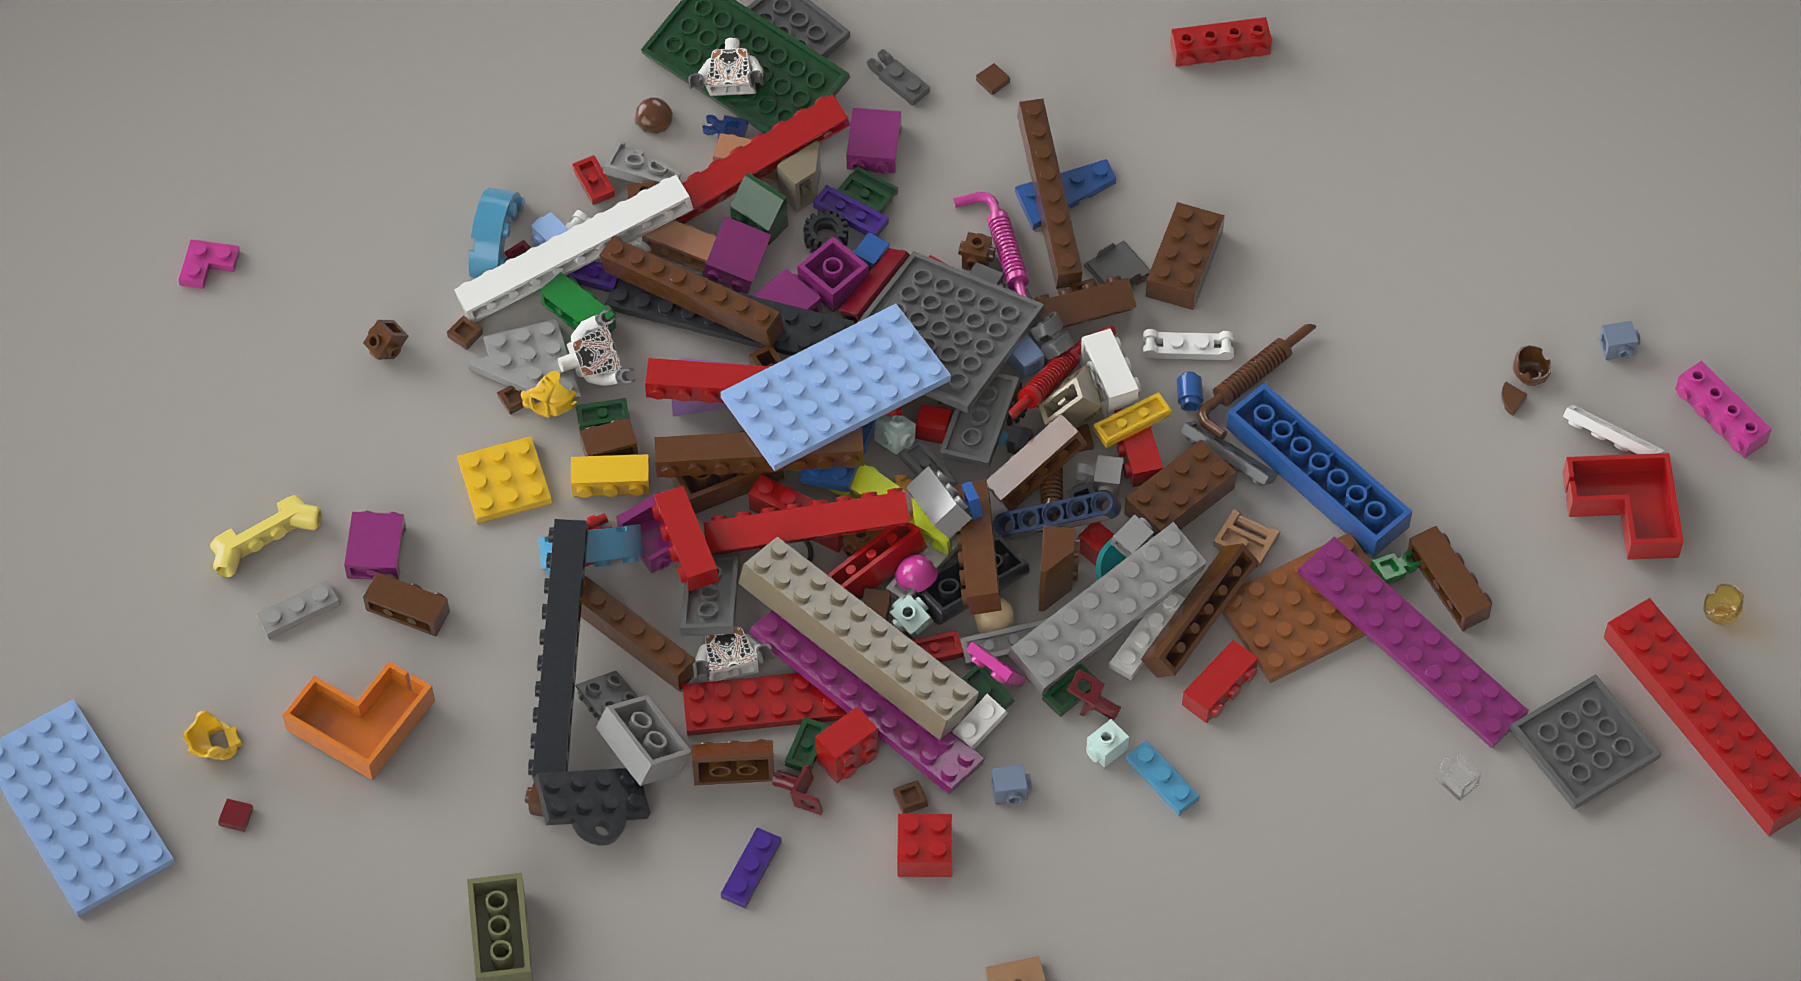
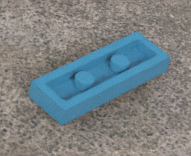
M1147 740L1126 755V761L1178 816L1199 801V795Z

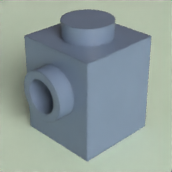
M1632 321L1602 325L1599 341L1605 360L1615 358L1626 359L1635 355L1637 345H1640V334L1638 330L1634 329Z
M1024 764L991 768V783L995 804H1018L1027 800V790H1032L1030 774H1025Z

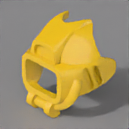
M551 371L541 379L535 388L521 392L523 406L532 409L535 413L546 418L551 415L559 416L575 407L578 402L575 400L572 402L576 392L566 389L560 384L561 376L558 371ZM534 398L537 399V400H539V401H541V402L535 404V403H534Z
M206 710L196 714V720L182 735L189 747L188 752L201 758H212L214 760L230 759L236 754L237 748L242 746V741L237 735V727H230L225 722L219 721L212 713ZM224 731L229 747L225 749L220 746L212 747L210 736Z

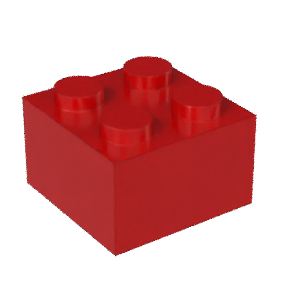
M858 706L816 736L817 763L836 783L852 777L860 766L871 763L878 754V728Z
M898 813L897 877H952V814Z

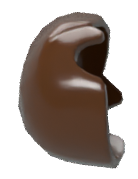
M650 97L643 100L637 107L635 124H638L643 132L657 134L665 131L670 126L673 112L664 100Z
M1532 345L1524 346L1515 355L1513 372L1524 384L1536 386L1546 382L1551 374V360L1544 358L1542 348Z

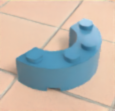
M488 187V190L485 189L482 193L471 232V238H474V248L469 250V277L477 278L484 272L493 270L507 261V257H504L506 237H509L511 231L510 221L517 220L518 213L523 212L525 198L521 197L519 192Z
M641 525L588 531L586 563L594 562L595 567L610 565V560L623 558V563L638 562V556H644ZM548 537L537 538L541 569H545L546 574L550 573V568H546L547 552L552 553V543H549Z

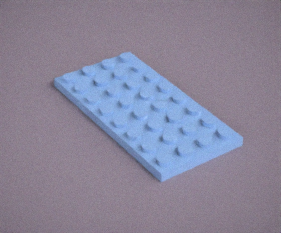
M894 304L721 391V399L772 469L776 471L951 381V374L898 305Z
M74 699L0 738V789L78 917L175 864L170 852Z

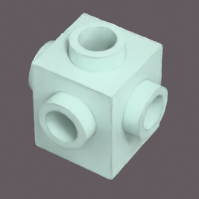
M884 415L876 419L874 440L894 454H898L903 449H908L913 445L916 424L903 415Z
M910 595L906 598L902 596L892 605L893 610L890 613L894 619L891 622L900 632L903 633L906 630L913 639L933 622L931 617L925 612L928 609L927 605L919 597L914 600Z

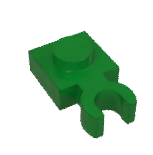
M1405 551L1400 558L1391 553L1374 559L1370 566L1387 584L1404 579L1407 573L1415 572L1420 563L1419 561L1414 563L1408 562L1413 553L1412 551Z

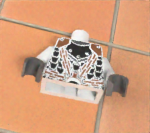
M728 38L725 40V49L714 50L711 58L705 62L700 71L689 76V89L699 86V90H704L705 84L710 96L756 94L755 83L764 85V71L757 59L749 55L747 49L740 48L739 39Z
M605 308L599 315L582 321L572 333L571 342L567 343L569 354L558 358V364L562 372L575 369L578 378L584 377L588 383L600 386L615 385L621 382L629 384L636 381V379L628 380L626 378V373L634 371V369H622L608 325L615 321L616 317L611 320L605 317V313L610 311L611 308Z
M734 627V634L706 635L705 644L699 647L695 658L696 662L693 663L694 678H697L700 674H706L709 677V682L732 680L759 673L758 659L760 664L764 663L763 659L767 657L774 659L771 645L761 644L750 634H745L741 627Z

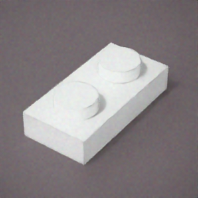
M986 694L952 733L972 749H975L1008 713L993 698Z

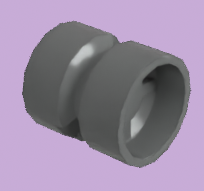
M1057 312L1049 313L1038 319L1033 327L1029 329L1034 339L1041 341L1039 347L1045 354L1046 359H1051L1064 353L1075 343L1068 330L1062 329L1064 323Z

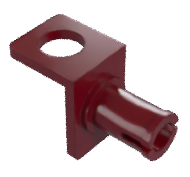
M1082 670L1076 672L1068 689L1069 693L1085 701L1079 715L1084 716L1088 711L1094 709L1109 719L1114 720L1121 706L1101 696L1105 684ZM1080 680H1086L1090 683V693H1082L1079 690L1078 682Z
M805 764L798 776L783 772L782 770L775 772L777 775L773 776L772 785L789 790L795 807L822 815L823 808L820 800L806 794L814 779L809 765ZM803 800L812 803L814 806L808 805Z

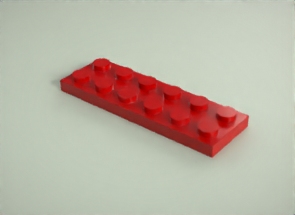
M799 673L682 684L687 736L801 725L804 717L818 722L838 721L846 715L844 709Z

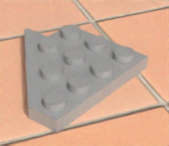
M557 319L484 336L483 339L488 356L468 361L471 371L505 386H513L517 391L519 389L528 391L531 388H535L548 373L558 371L561 376L560 384L564 388L576 392L572 402L574 400L578 403L582 402L573 369L562 372L558 364V358L566 356L568 353Z

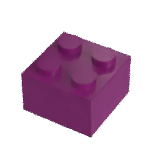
M835 237L830 238L797 266L798 276L801 277L804 284L810 289L814 288L821 295V302L833 312L847 301L869 273L868 265Z

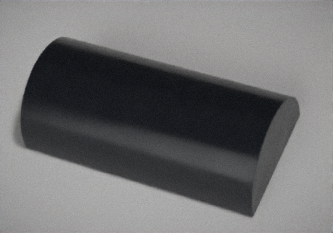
M999 535L994 539L999 588L1002 590L1028 575L1030 568L1029 564ZM958 559L939 569L937 578L930 587L921 592L915 591L916 596L928 607L925 612L938 625L969 609V606L963 605L961 589H966V585H961L959 570H964V567L959 566Z

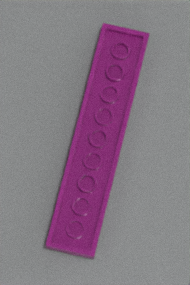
M1335 536L1298 569V574L1491 748L1510 731L1512 723L1528 714L1529 710Z
M773 610L750 628V635L762 644L771 645L775 655L847 713L858 706L878 728V738L948 794L983 765L985 758L950 731L941 740L937 739Z

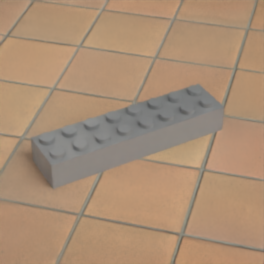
M1173 522L1011 646L1008 656L1040 695H1042L1080 663H1084L1204 569L1207 561Z

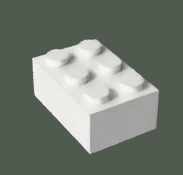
M1111 329L1082 337L1080 366L1081 368L1085 365L1089 366L1102 404L1100 409L1104 418L1113 415L1114 410L1127 408L1139 402L1138 392L1141 391L1138 378H1133L1131 374L1132 369L1128 357H1124L1121 352L1122 345L1120 339L1114 337Z

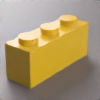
M648 454L571 457L572 496L588 498L591 496L615 497L617 495L641 496L643 494H650Z

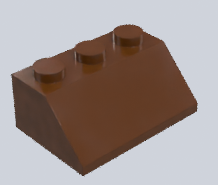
M1044 526L1039 611L1047 610L1072 591V580L1078 581L1080 538H1075V528Z
M755 739L750 742L730 740L726 743L701 742L693 744L692 766L694 786L772 782L775 775L773 740Z

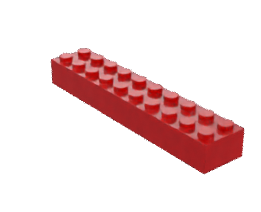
M1651 598L1609 621L1604 634L1605 641L1768 837L1800 818L1801 776Z

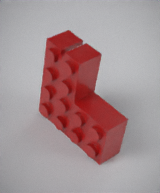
M1670 453L1566 457L1562 474L1565 493H1567L1566 502L1569 517L1620 515L1627 560L1679 558L1684 540Z

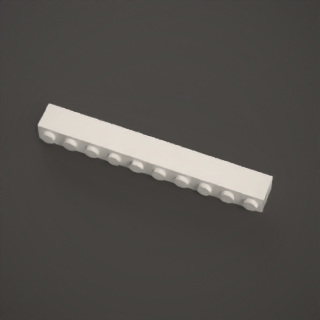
M677 175L666 178L659 184L640 191L636 196L619 202L615 207L596 214L584 223L577 224L570 230L553 236L549 241L530 248L526 253L507 260L497 268L488 270L471 281L464 282L454 291L466 315L475 323L543 288L560 272L568 275L599 259V254L612 237L630 243L693 210L690 197Z

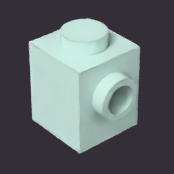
M1110 719L1087 737L1086 752L1092 761L1099 762L1105 768L1128 750L1129 736Z

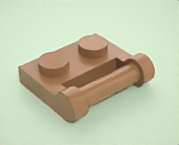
M1233 509L1216 536L1213 547L1222 550L1224 546L1243 543L1259 561L1256 567L1260 568L1271 548L1277 542L1281 531L1274 527L1270 529L1242 516L1240 511ZM1236 524L1239 525V526H1241V527H1244V528H1246V529H1248V530H1250V531H1252V532H1254V533H1256V534H1258V535H1261V536L1265 537L1266 539H1265V540H1264V539H1261V538H1259V537H1257V536H1255V535H1253V534H1251V533H1249V532H1247V531H1244V530H1242V529L1236 527Z

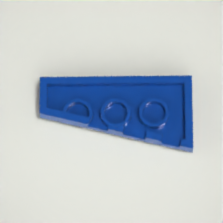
M1107 159L1060 173L1067 205L1070 209L1079 205V201L1084 198H1091L1116 184V176ZM1032 182L1016 186L1015 194L1032 230L1040 227L1041 220Z

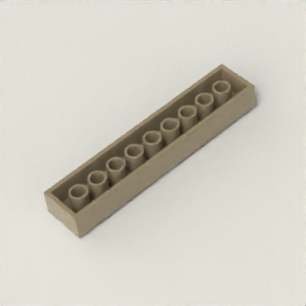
M776 537L744 563L738 584L937 739L941 740L974 708L979 694L976 689L779 537Z

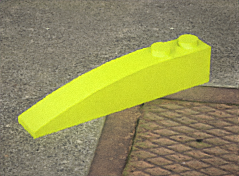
M864 464V466L858 467L850 493L830 490L840 496H852V499L862 498V493L877 492V495L887 494L888 489L901 487L882 475L875 467ZM912 498L914 522L920 529L925 542L932 538L929 542L931 548L942 554L945 553L949 557L951 552L950 539L932 524L916 500Z

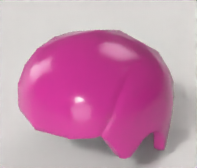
M910 555L899 563L895 579L905 591H908V588H912L916 592H921L932 585L937 578L938 571L925 555Z

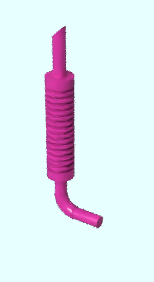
M976 192L953 198L955 208L977 202H983L989 206L991 214L988 216L987 222L1009 289L1015 290L1016 293L1028 298L1025 287L1029 283V278L1008 213L1000 210L996 197L987 192Z

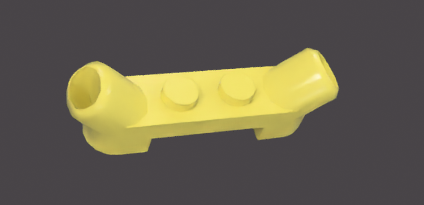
M291 495L277 503L278 513L237 536L232 529L223 532L210 544V548L216 555L213 564L214 570L220 576L231 577L236 574L241 558L261 550L263 546L274 540L281 539L293 529L301 528L315 531L320 527L322 520L320 508L305 504L299 495Z

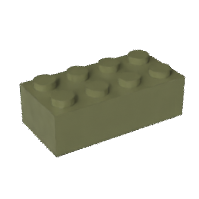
M522 873L467 879L476 981H533Z

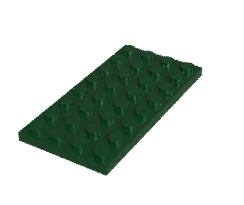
M681 0L641 49L643 55L689 84V76L700 71L705 62L711 58L714 50L725 49L726 39H739L740 48L747 49L749 55L757 59L764 71V85L755 83L756 94L710 96L705 84L704 90H699V86H694V88L764 134L771 131L775 124L781 121L786 122L793 118L797 111L803 108L808 109L815 105L819 98L823 96L828 97L832 94L836 96L850 79L848 72L736 0Z

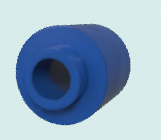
M1184 372L1177 378L1178 403L1181 405L1182 410L1196 411L1203 402L1202 377L1195 372Z

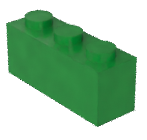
M562 272L540 290L542 305L574 330L582 321L599 315L605 308H611L608 305L604 306L592 292H586L574 278H568ZM612 308L605 313V317L609 320L616 316ZM616 320L608 325L610 333L616 329Z

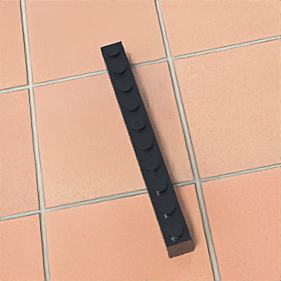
M554 519V527H549L548 541L552 543V553L547 552L546 568H550V576L545 578L544 594H548L547 604L542 605V619L546 621L545 629L540 630L539 643L543 645V655H538L537 671H541V679L536 681L535 697H539L538 707L533 708V723H537L536 733H531L530 748L534 749V759H529L528 775H532L533 781L537 773L568 771L588 540L586 520Z

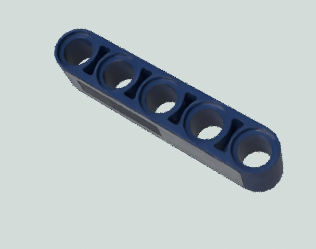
M1096 492L1003 512L995 518L993 527L997 534L1010 540H1016L1043 534L1044 526L1072 528L1113 519L1119 515L1121 503L1116 497L1107 492ZM1106 500H1110L1109 508L1103 511V503ZM1085 505L1084 514L1078 516L1079 508ZM1060 510L1061 516L1054 522V514ZM1036 515V523L1030 527L1029 521ZM1012 520V527L1006 532L1005 526Z

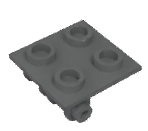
M617 671L575 685L578 690L579 700L584 702L589 712H593L592 715L595 718L599 717L598 721L607 706L638 697Z

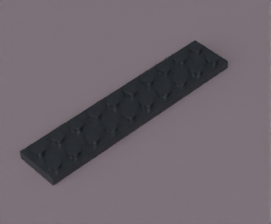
M619 278L614 290H611L605 302V305L610 306L614 312L761 349L766 347L764 344ZM739 293L780 312L785 329L773 344L776 352L793 356L855 324L851 320Z

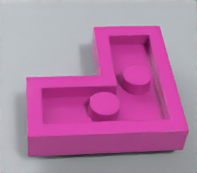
M190 240L178 279L179 285L204 289L210 269L234 272L240 254L239 246Z
M971 642L966 649L972 655L970 660L981 668H984L986 665L993 670L990 675L999 682L1005 683L1010 687L1013 684L1022 687L1026 682L1027 678L1009 664L997 659L980 645Z

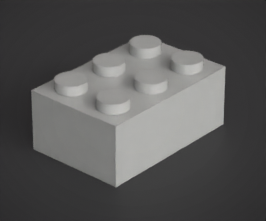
M648 695L607 706L596 726V729L640 786L680 774L692 754L691 750Z

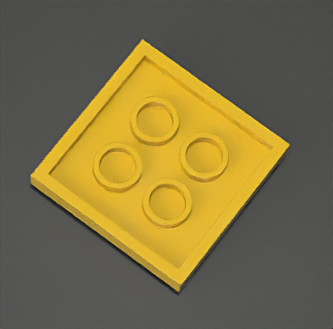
M531 436L457 456L477 524L552 504Z

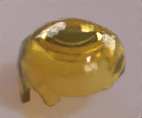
M1719 584L1712 594L1707 593L1703 604V611L1710 621L1718 625L1733 623L1742 615L1744 595L1741 589L1732 584Z

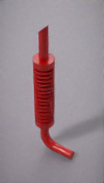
M1109 326L1107 328L1100 330L1104 331L1107 329H1111L1113 335L1116 334V329L1114 326ZM1082 340L1077 342L1073 348H1069L1064 353L1054 357L1019 391V401L1008 411L1013 420L1026 408L1033 409L1037 407L1079 365Z

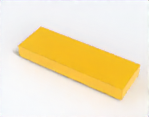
M1157 392L1093 424V430L1104 446L1108 448L1172 416V409L1161 394Z

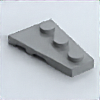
M620 139L616 142L603 168V174L634 183L647 181L659 184L662 180L671 178L674 175H677L679 180L681 178V172L659 160L651 161L643 156L644 152L637 148L633 151L625 147L626 142Z

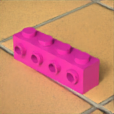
M1702 360L1679 375L1675 388L1679 397L1686 400L1694 408L1695 412L1712 426L1717 434L1722 435L1734 451L1739 452L1746 458L1768 442L1772 429Z

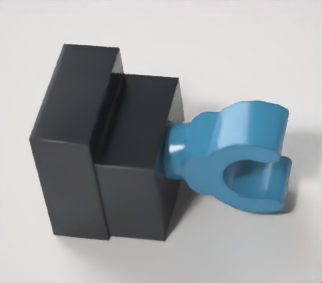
M1013 425L1009 435L1004 431L1002 432L997 446L1007 445L1008 452L1016 454L1033 438V430Z

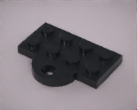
M627 768L537 773L534 778L546 826L572 824L578 836L593 845L604 846L614 843L624 831L626 820L648 819L650 815L644 787L637 783ZM596 827L606 829L608 835L599 834L596 831Z

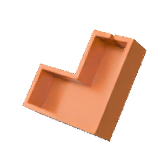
M388 661L358 700L314 675L282 716L287 731L373 781L435 702L432 685L413 674L409 678L408 671Z

